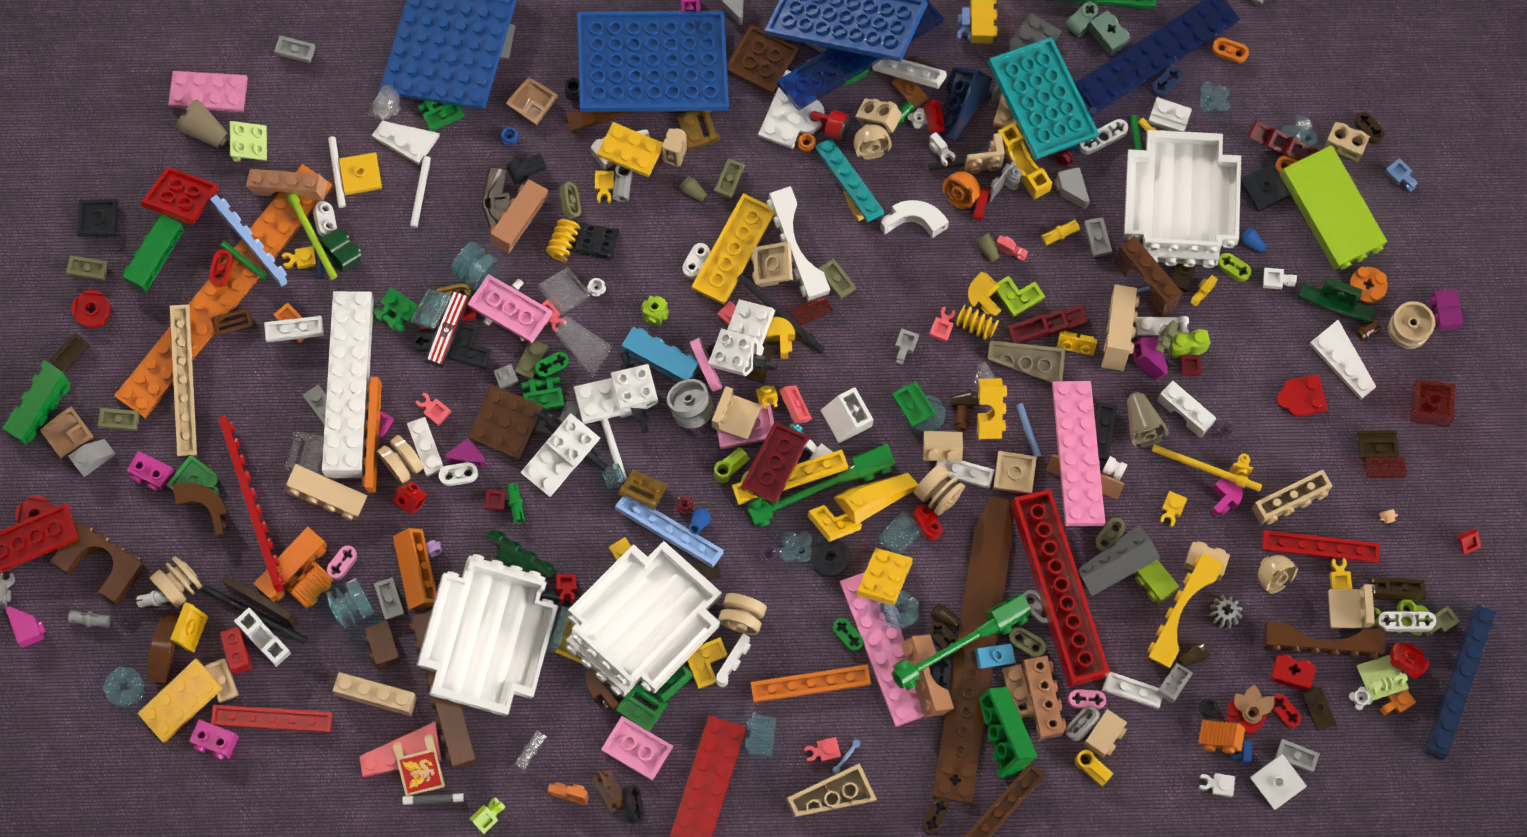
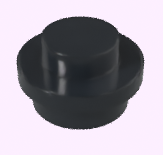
M1206 698L1199 704V712L1205 718H1213L1219 711L1217 702L1211 698Z

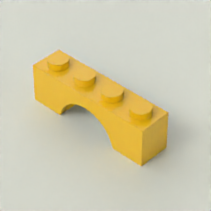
M1015 123L998 130L997 134L1001 133L1005 155L1010 163L1014 160L1016 161L1015 167L1021 170V180L1033 199L1035 200L1050 192L1052 181L1045 170L1038 167L1030 157L1024 143V138Z

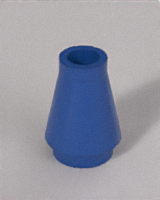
M1248 227L1239 236L1243 244L1254 249L1259 254L1267 247L1254 228Z
M698 509L693 512L689 531L692 534H698L710 523V513L706 509Z

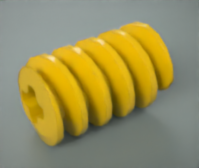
M558 220L557 226L554 229L555 233L551 236L552 239L549 241L546 252L558 261L567 262V258L564 255L569 256L570 252L566 248H573L569 242L574 243L576 241L572 235H578V232L574 229H580V226L571 220Z
M964 305L956 320V326H960L963 323L964 330L970 326V333L977 330L976 336L979 337L983 333L984 340L989 337L991 338L998 326L999 320L992 323V317L985 320V313L979 317V310L972 313V307L970 306L966 310Z

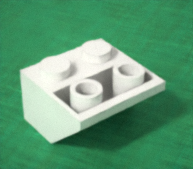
M855 387L838 395L821 409V413L838 443L873 426V418Z

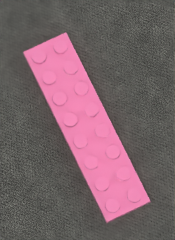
M1091 381L1053 382L1052 392L1065 526H1104L1105 515Z
M864 573L840 581V585L858 632L863 638V645L895 727L920 719L924 717L915 687L910 690H906L905 687L901 689L892 677V671H894L892 666L906 659L901 645L905 640L893 609L889 604L857 596V589L864 576Z

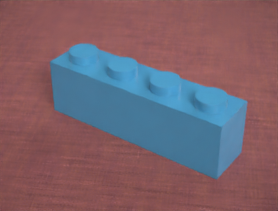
M632 327L621 345L622 352H628L629 356L644 364H649L651 368L677 382L694 378L699 370L698 360L694 356H686L681 353L679 348L664 344L665 342L659 337L653 338L644 329Z

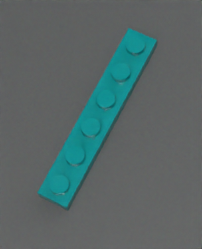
M832 138L815 145L816 152L865 220L869 222L883 215V208Z

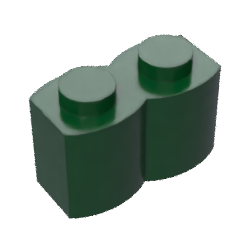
M337 228L320 238L319 242L335 267L340 272H344L360 262L361 250L357 245L349 241L350 238L345 231Z

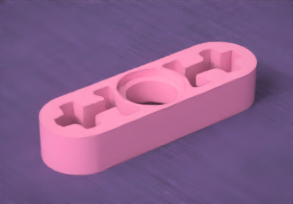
M700 338L691 341V347L712 392L721 389L722 385L715 369L708 364L710 358Z

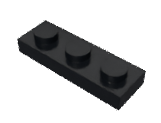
M1099 402L1095 418L1099 460L1108 461L1118 405Z

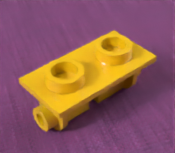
M1065 330L1064 332L1060 331L1056 348H1065L1068 351L1094 356L1097 339H1094V336L1080 334V338H1076L1077 333Z
M1241 454L1238 457V462L1233 464L1229 472L1238 476L1248 477L1253 470V467H1249L1250 457L1247 454Z

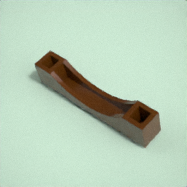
M1267 621L1264 625L1263 648L1269 649L1270 652L1288 650L1289 653L1297 654L1300 651H1305L1310 655L1328 653V656L1334 657L1345 654L1349 658L1367 656L1368 659H1379L1385 653V630L1365 628L1358 634L1346 639L1325 641L1306 636L1295 630L1287 622Z

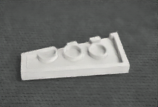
M1339 320L1310 342L1309 345L1360 400L1376 388L1375 383Z

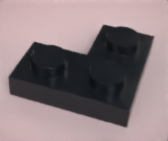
M461 323L449 356L450 360L483 369L487 368L492 353L491 349L474 345L479 327Z

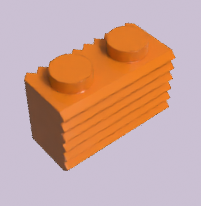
M312 562L286 591L303 607L308 608L317 602V597L322 592H326L331 587L333 579L317 563Z
M1202 720L1198 743L1206 751L1215 752L1216 749H1223L1222 751L1225 753L1234 754L1235 751H1242L1245 728L1238 723Z

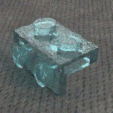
M753 713L752 718H748L747 730H751L750 738L746 737L745 749H749L748 755L772 758L776 717L760 716L757 713Z

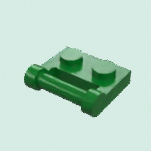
M637 683L626 694L617 707L616 712L650 732L669 703L659 700L642 689L641 685ZM637 694L657 707L656 711L654 712L634 699L633 696Z

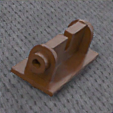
M602 770L597 773V776L592 778V781L610 812L613 813L624 807L622 790L610 770Z

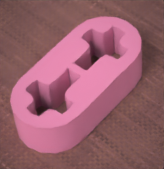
M344 546L329 563L327 573L333 580L342 579L357 560L356 550L352 546ZM351 551V555H352L353 557H352V558H349V557H348V558H346V560L343 562V560L345 559L344 553H345V552H346V553H349V552ZM342 564V565L340 566V568H339L340 573H339V574H338V573H335V574L333 575L332 569H333V568H336V569H337V568L339 567V565Z
M1074 690L1068 697V703L1075 709L1094 706L1097 710H1100L1106 704V696L1100 691ZM1075 695H1079L1080 699H1086V701L1081 700L1079 704H1076V701L1072 700ZM1095 696H1098L1102 702L1099 705H1095V702L1089 701V699H1094Z

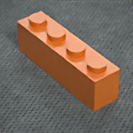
M307 527L278 557L280 565L276 567L278 572L282 571L285 583H282L284 590L276 593L268 569L253 583L254 586L273 602L281 600L286 593V589L317 557L320 558L326 552L325 548L327 545L325 541Z
M408 528L394 535L393 540L409 610L423 611L434 605L437 592L423 529Z

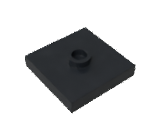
M1273 163L1241 178L1240 181L1258 212L1291 196Z
M79 200L78 237L117 236L118 200Z

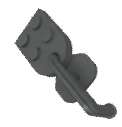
M1030 13L1011 40L1009 52L1050 37L1056 42L1062 31ZM998 83L989 99L991 107H997L1000 102L999 98L1002 92Z

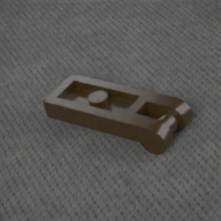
M1373 577L1368 580L1369 584H1372L1373 600L1381 598L1425 600L1426 598L1424 580Z

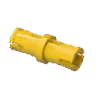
M1073 220L1063 226L1055 227L1056 229L1041 235L1045 246H1048L1060 239H1066L1065 237L1072 233L1080 231V227L1077 221Z

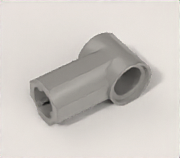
M617 165L615 168L616 175L612 198L618 202L629 201L633 178L632 170ZM622 171L628 172L627 175H621L619 173Z

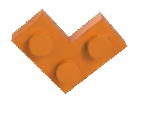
M555 782V785L549 784L547 790L548 795L586 806L589 799L587 791L584 790L585 787L573 784V787L567 786L566 788L565 784Z

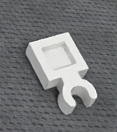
M1216 773L1214 774V779H1211L1206 774L1200 776V779L1207 781L1206 786H1199L1200 790L1205 791L1211 788L1213 789V795L1233 797L1235 776Z

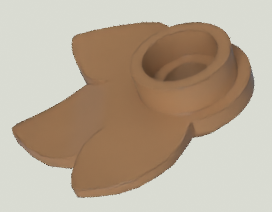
M1252 685L1245 695L1235 694L1234 704L1242 712L1243 719L1247 723L1256 724L1261 720L1262 715L1270 713L1274 705V698L1271 696L1262 698L1258 688ZM1249 712H1254L1255 717H1250Z

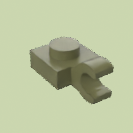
M1446 606L1434 615L1436 617L1434 628L1424 633L1427 637L1438 629L1445 633L1459 623L1460 620L1450 607Z

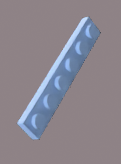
M217 195L213 196L210 199L213 206L281 287L288 282L285 278L287 273L281 266L277 267L274 264L275 259L269 252L266 254L263 251V244L258 239L254 240L251 235L253 233L248 226H242L238 214L235 211L231 213L228 209L230 206L224 198L220 199Z
M627 496L622 497L616 504V511L712 568L723 555V549L697 534H692L686 527L657 510L649 509V506Z

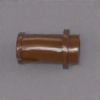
M1373 320L1366 326L1359 327L1358 331H1356L1358 339L1367 341L1371 335L1381 330L1380 323L1377 320Z
M960 405L956 407V421L953 423V426L957 431H966V428L969 426L967 423V406Z

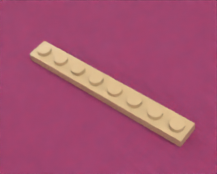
M170 305L177 457L197 456L190 306Z

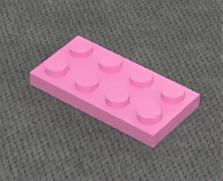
M173 71L168 105L170 108L186 109L197 99L208 110L244 112L247 75Z
M489 274L468 303L469 308L531 344L553 314L552 310Z

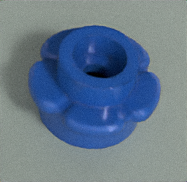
M511 127L505 128L500 134V138L505 145H513L518 141L519 134Z

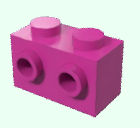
M140 451L137 452L127 469L132 481L138 484L143 482L147 484V488L154 492L159 490L164 493L167 483L175 475L172 467Z
M198 720L189 742L194 746V750L204 753L205 750L212 753L211 756L223 760V757L230 759L239 737L234 732Z

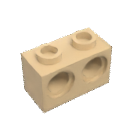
M864 99L855 117L862 127L867 124H874L883 127L887 132L893 133L902 113L893 102L887 103L881 102L878 99Z
M1335 122L1324 148L1332 145L1336 153L1358 162L1370 136L1361 130L1349 128L1344 123ZM1335 135H1340L1343 139H1339ZM1352 142H1357L1360 146H1355Z

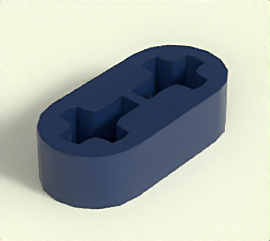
M1175 67L1167 69L1153 83V95L1158 98L1165 97L1179 84L1182 77L1181 71ZM1174 74H1175V75H1176V79H1175V78H1172V79L1169 81L1170 75H1174ZM1163 84H1165L1163 90H1157L1158 87H1161Z

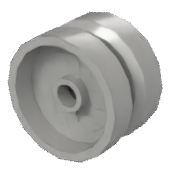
M696 379L680 381L671 388L667 395L670 411L676 423L681 427H700L713 416L714 404L709 396L706 385L702 381Z

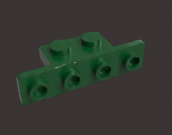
M1326 277L1321 289L1303 284L1299 294V299L1367 323H1371L1375 310L1370 306L1358 303L1363 289Z
M492 530L487 533V538L501 546L494 560L503 562V566H518L522 568V571L528 573L536 569L549 578L556 575L557 570L554 569L551 563L537 558V554L525 550L519 542L511 541L505 537L506 535L503 532Z

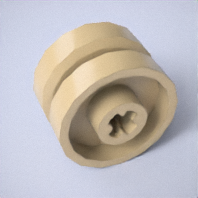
M1420 302L1404 303L1391 317L1388 324V334L1391 340L1399 347L1404 349L1418 348L1432 334L1435 327V317L1431 309Z
M400 435L390 440V445L394 452L388 446H383L376 451L384 465L401 484L411 479L407 468L415 474L424 469L415 451Z
M727 593L723 602L726 609L721 610L718 618L720 624L740 633L758 635L761 627V622L758 619L764 617L767 609L766 605L745 595Z

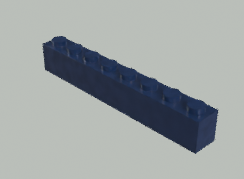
M1477 605L1471 611L1424 750L1425 754L1443 760L1449 754L1496 612Z

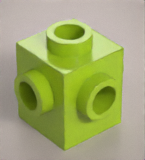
M649 296L648 300H644L641 306L643 320L649 324L661 326L663 320H666L668 317L667 302L659 296Z

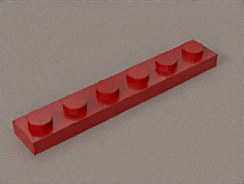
M1264 530L1262 532L1261 551L1339 560L1345 558L1348 561L1378 564L1380 543Z
M213 705L211 724L222 727L331 733L333 713L326 711Z

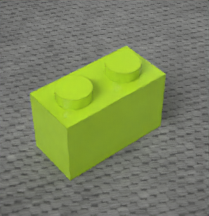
M1158 560L1136 571L1134 574L1136 582L1141 587L1144 586L1148 591V597L1153 602L1156 601L1158 605L1177 592L1180 587Z

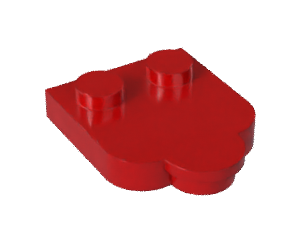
M1319 374L1286 381L1282 391L1276 397L1278 405L1282 408H1287L1288 413L1293 417L1314 415L1328 411Z

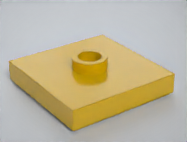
M376 153L339 159L345 195L382 189Z
M185 602L170 639L187 651L194 653L208 616L192 604Z

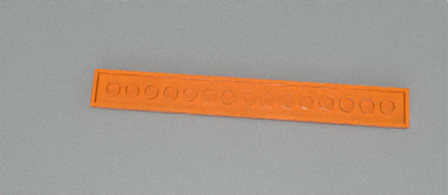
M303 164L296 171L299 173L316 174ZM325 180L327 182L325 196L333 187L327 180ZM285 192L278 193L250 228L253 233L251 235L254 240L258 239L264 246L263 251L266 254L269 252L274 259L302 226L293 206H290L287 201L288 196ZM298 195L299 203L308 218L317 203L322 200L305 199ZM241 239L234 248L265 272L266 268ZM234 257L228 283L223 287H215L208 279L188 304L190 306L192 361L215 334L210 318L232 312L259 279L256 274ZM219 276L216 280L220 281L223 277ZM227 318L217 320L216 322L217 324L223 323ZM171 326L114 395L117 400L131 410L139 411L140 416L144 419L147 418L174 384Z

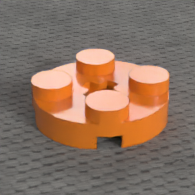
M1360 267L1349 280V285L1363 289L1358 301L1362 304H1374V302L1380 301L1387 292V276L1373 267ZM1370 282L1373 287L1366 289V285L1363 283Z

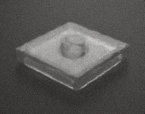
M568 267L538 285V289L561 315L591 296V293Z

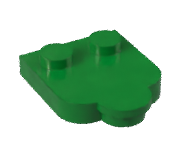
M192 455L187 458L166 485L173 490L172 485L201 484L220 496V491L217 488L218 477L216 473Z

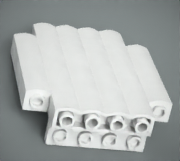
M1148 130L1146 151L1128 150L1124 239L1129 240L1135 236L1138 240H1142V245L1156 262L1165 263L1167 266L1181 263L1186 267L1200 264L1205 268H1212L1218 265L1221 246L1232 248L1238 244L1241 156L1222 155L1223 134Z
M663 541L648 557L633 544L568 610V615L570 616L568 619L575 626L572 628V634L566 639V649L573 656L577 654L581 657V663L587 669L592 668L597 672L595 674L596 677L602 682H608L611 685V691L617 696L620 694L624 697L639 681L642 682L641 686L647 692L652 691L656 693L718 629L720 622L708 610L721 598V592L666 542Z
M477 554L467 558L462 578L455 572L448 571L443 573L416 665L426 670L435 671L429 695L502 716L508 715L513 694L530 699L534 696L558 608L551 600H539L546 586V582H544L545 577H541V573L535 571L524 572L521 567L511 565V567L503 566V562L498 560L486 561L483 556Z

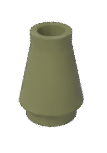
M688 176L680 185L683 193L698 200L700 203L708 195L694 177Z
M986 234L976 240L978 243L977 247L989 259L990 263L1000 258L994 237Z

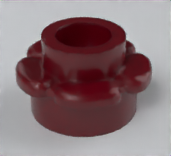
M1068 150L1058 151L1056 156L1057 163L1063 167L1072 164V153Z
M682 496L678 498L675 507L681 514L687 515L694 510L695 505L692 498Z

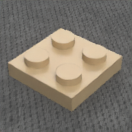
M998 451L993 489L1027 495L1032 494L1037 456Z

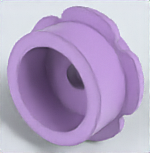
M432 540L426 543L429 558L435 557L442 552L441 542Z

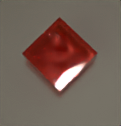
M1417 379L1412 386L1410 422L1448 427L1453 421L1456 384Z

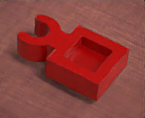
M556 574V593L560 594V604H563L564 599H570L571 604H574V594L577 591L576 574Z

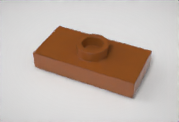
M897 78L892 82V86L903 99L909 101L914 106V111L929 101V97L916 82Z

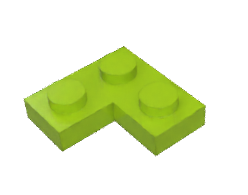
M1009 276L997 282L999 288L995 292L1012 317L1019 315L1045 299V295L1036 282L1031 283L1020 291Z

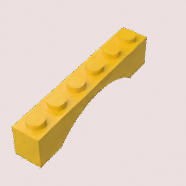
M1202 553L1201 557L1196 556L1192 564L1195 567L1192 574L1187 573L1183 581L1186 584L1183 591L1179 590L1174 598L1177 601L1174 609L1169 608L1165 616L1168 619L1165 626L1160 625L1156 633L1159 636L1156 643L1151 642L1147 650L1150 653L1149 659L1168 669L1171 667L1179 652L1177 627L1181 612L1188 600L1197 591L1216 581L1224 565L1223 562L1205 553Z

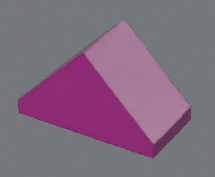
M469 438L446 454V461L450 464L470 462L478 467H486L485 458Z

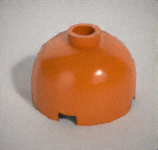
M959 171L950 175L943 182L942 191L947 193L949 196L947 200L952 205L965 209L966 207H972L980 195V185L973 175L965 171Z

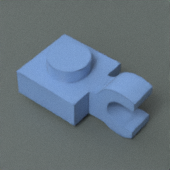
M962 7L961 14H958V25H961V29L957 33V41H960L961 35H966L967 41L971 39L970 7Z
M1400 158L1385 171L1397 185L1403 182L1409 192L1413 191L1418 184L1410 176L1412 170Z

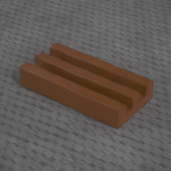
M248 308L210 318L215 330V336L253 327ZM243 313L246 314V316L242 318L230 320L217 324L216 322L217 320H221L224 318L236 316ZM248 321L247 324L219 331L220 327Z

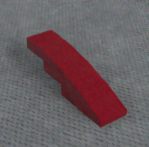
M1254 120L1247 135L1248 138L1298 161L1319 151L1299 139L1290 137L1258 120Z
M1081 304L1065 311L1061 309L1047 315L1043 313L1008 327L1013 343L1019 344L1058 334L1060 331H1068L1088 324L1089 321L1084 306Z

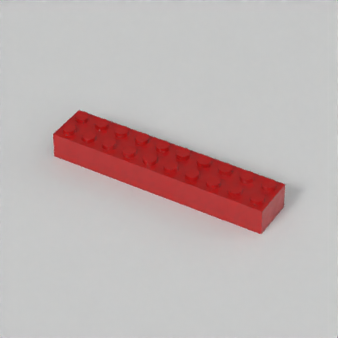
M1051 489L1014 498L1010 506L1068 688L1106 678L1110 673Z

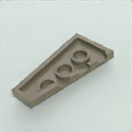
M989 341L987 361L1051 384L1063 380L1065 348Z

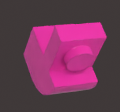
M1220 478L1212 490L1222 500L1210 513L1217 518L1220 514L1224 516L1230 508L1235 511L1242 500V487L1237 486L1232 481Z

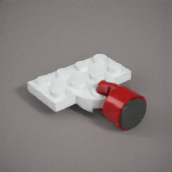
M786 70L758 136L791 149L794 148L800 133L814 134L819 129L824 131L825 136L841 141L848 131L850 117L848 114L837 110H832L829 116L825 115L824 107L815 99L821 85L820 81Z

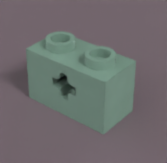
M1108 10L1090 21L1088 30L1110 57L1128 46L1130 39L1128 31L1120 26L1116 16L1111 15Z

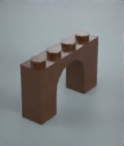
M1133 236L1119 247L1114 263L1125 277L1134 270L1143 277L1152 293L1150 307L1159 317H1165L1176 309L1182 292L1139 240Z
M77 523L75 529L79 540L59 548L50 562L56 568L71 576L83 558L88 554L98 551L110 554L113 559V569L98 592L102 597L119 606L144 571L145 566L141 563L143 560L135 554L132 556L125 553L127 550L119 544L116 546L110 543L111 540L105 535L101 534L98 536L89 525L85 524L82 526Z

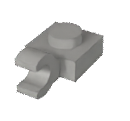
M901 329L895 348L900 349L896 363L903 365L907 352L913 354L919 334Z
M0 573V609H6L8 602L11 601V590H8V588L15 582L13 573H10L8 580H4L3 573Z

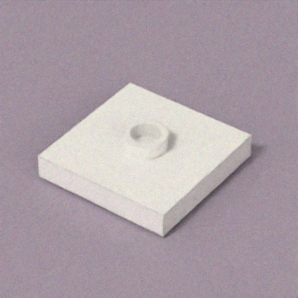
M1283 754L1250 777L1274 810L1307 787Z

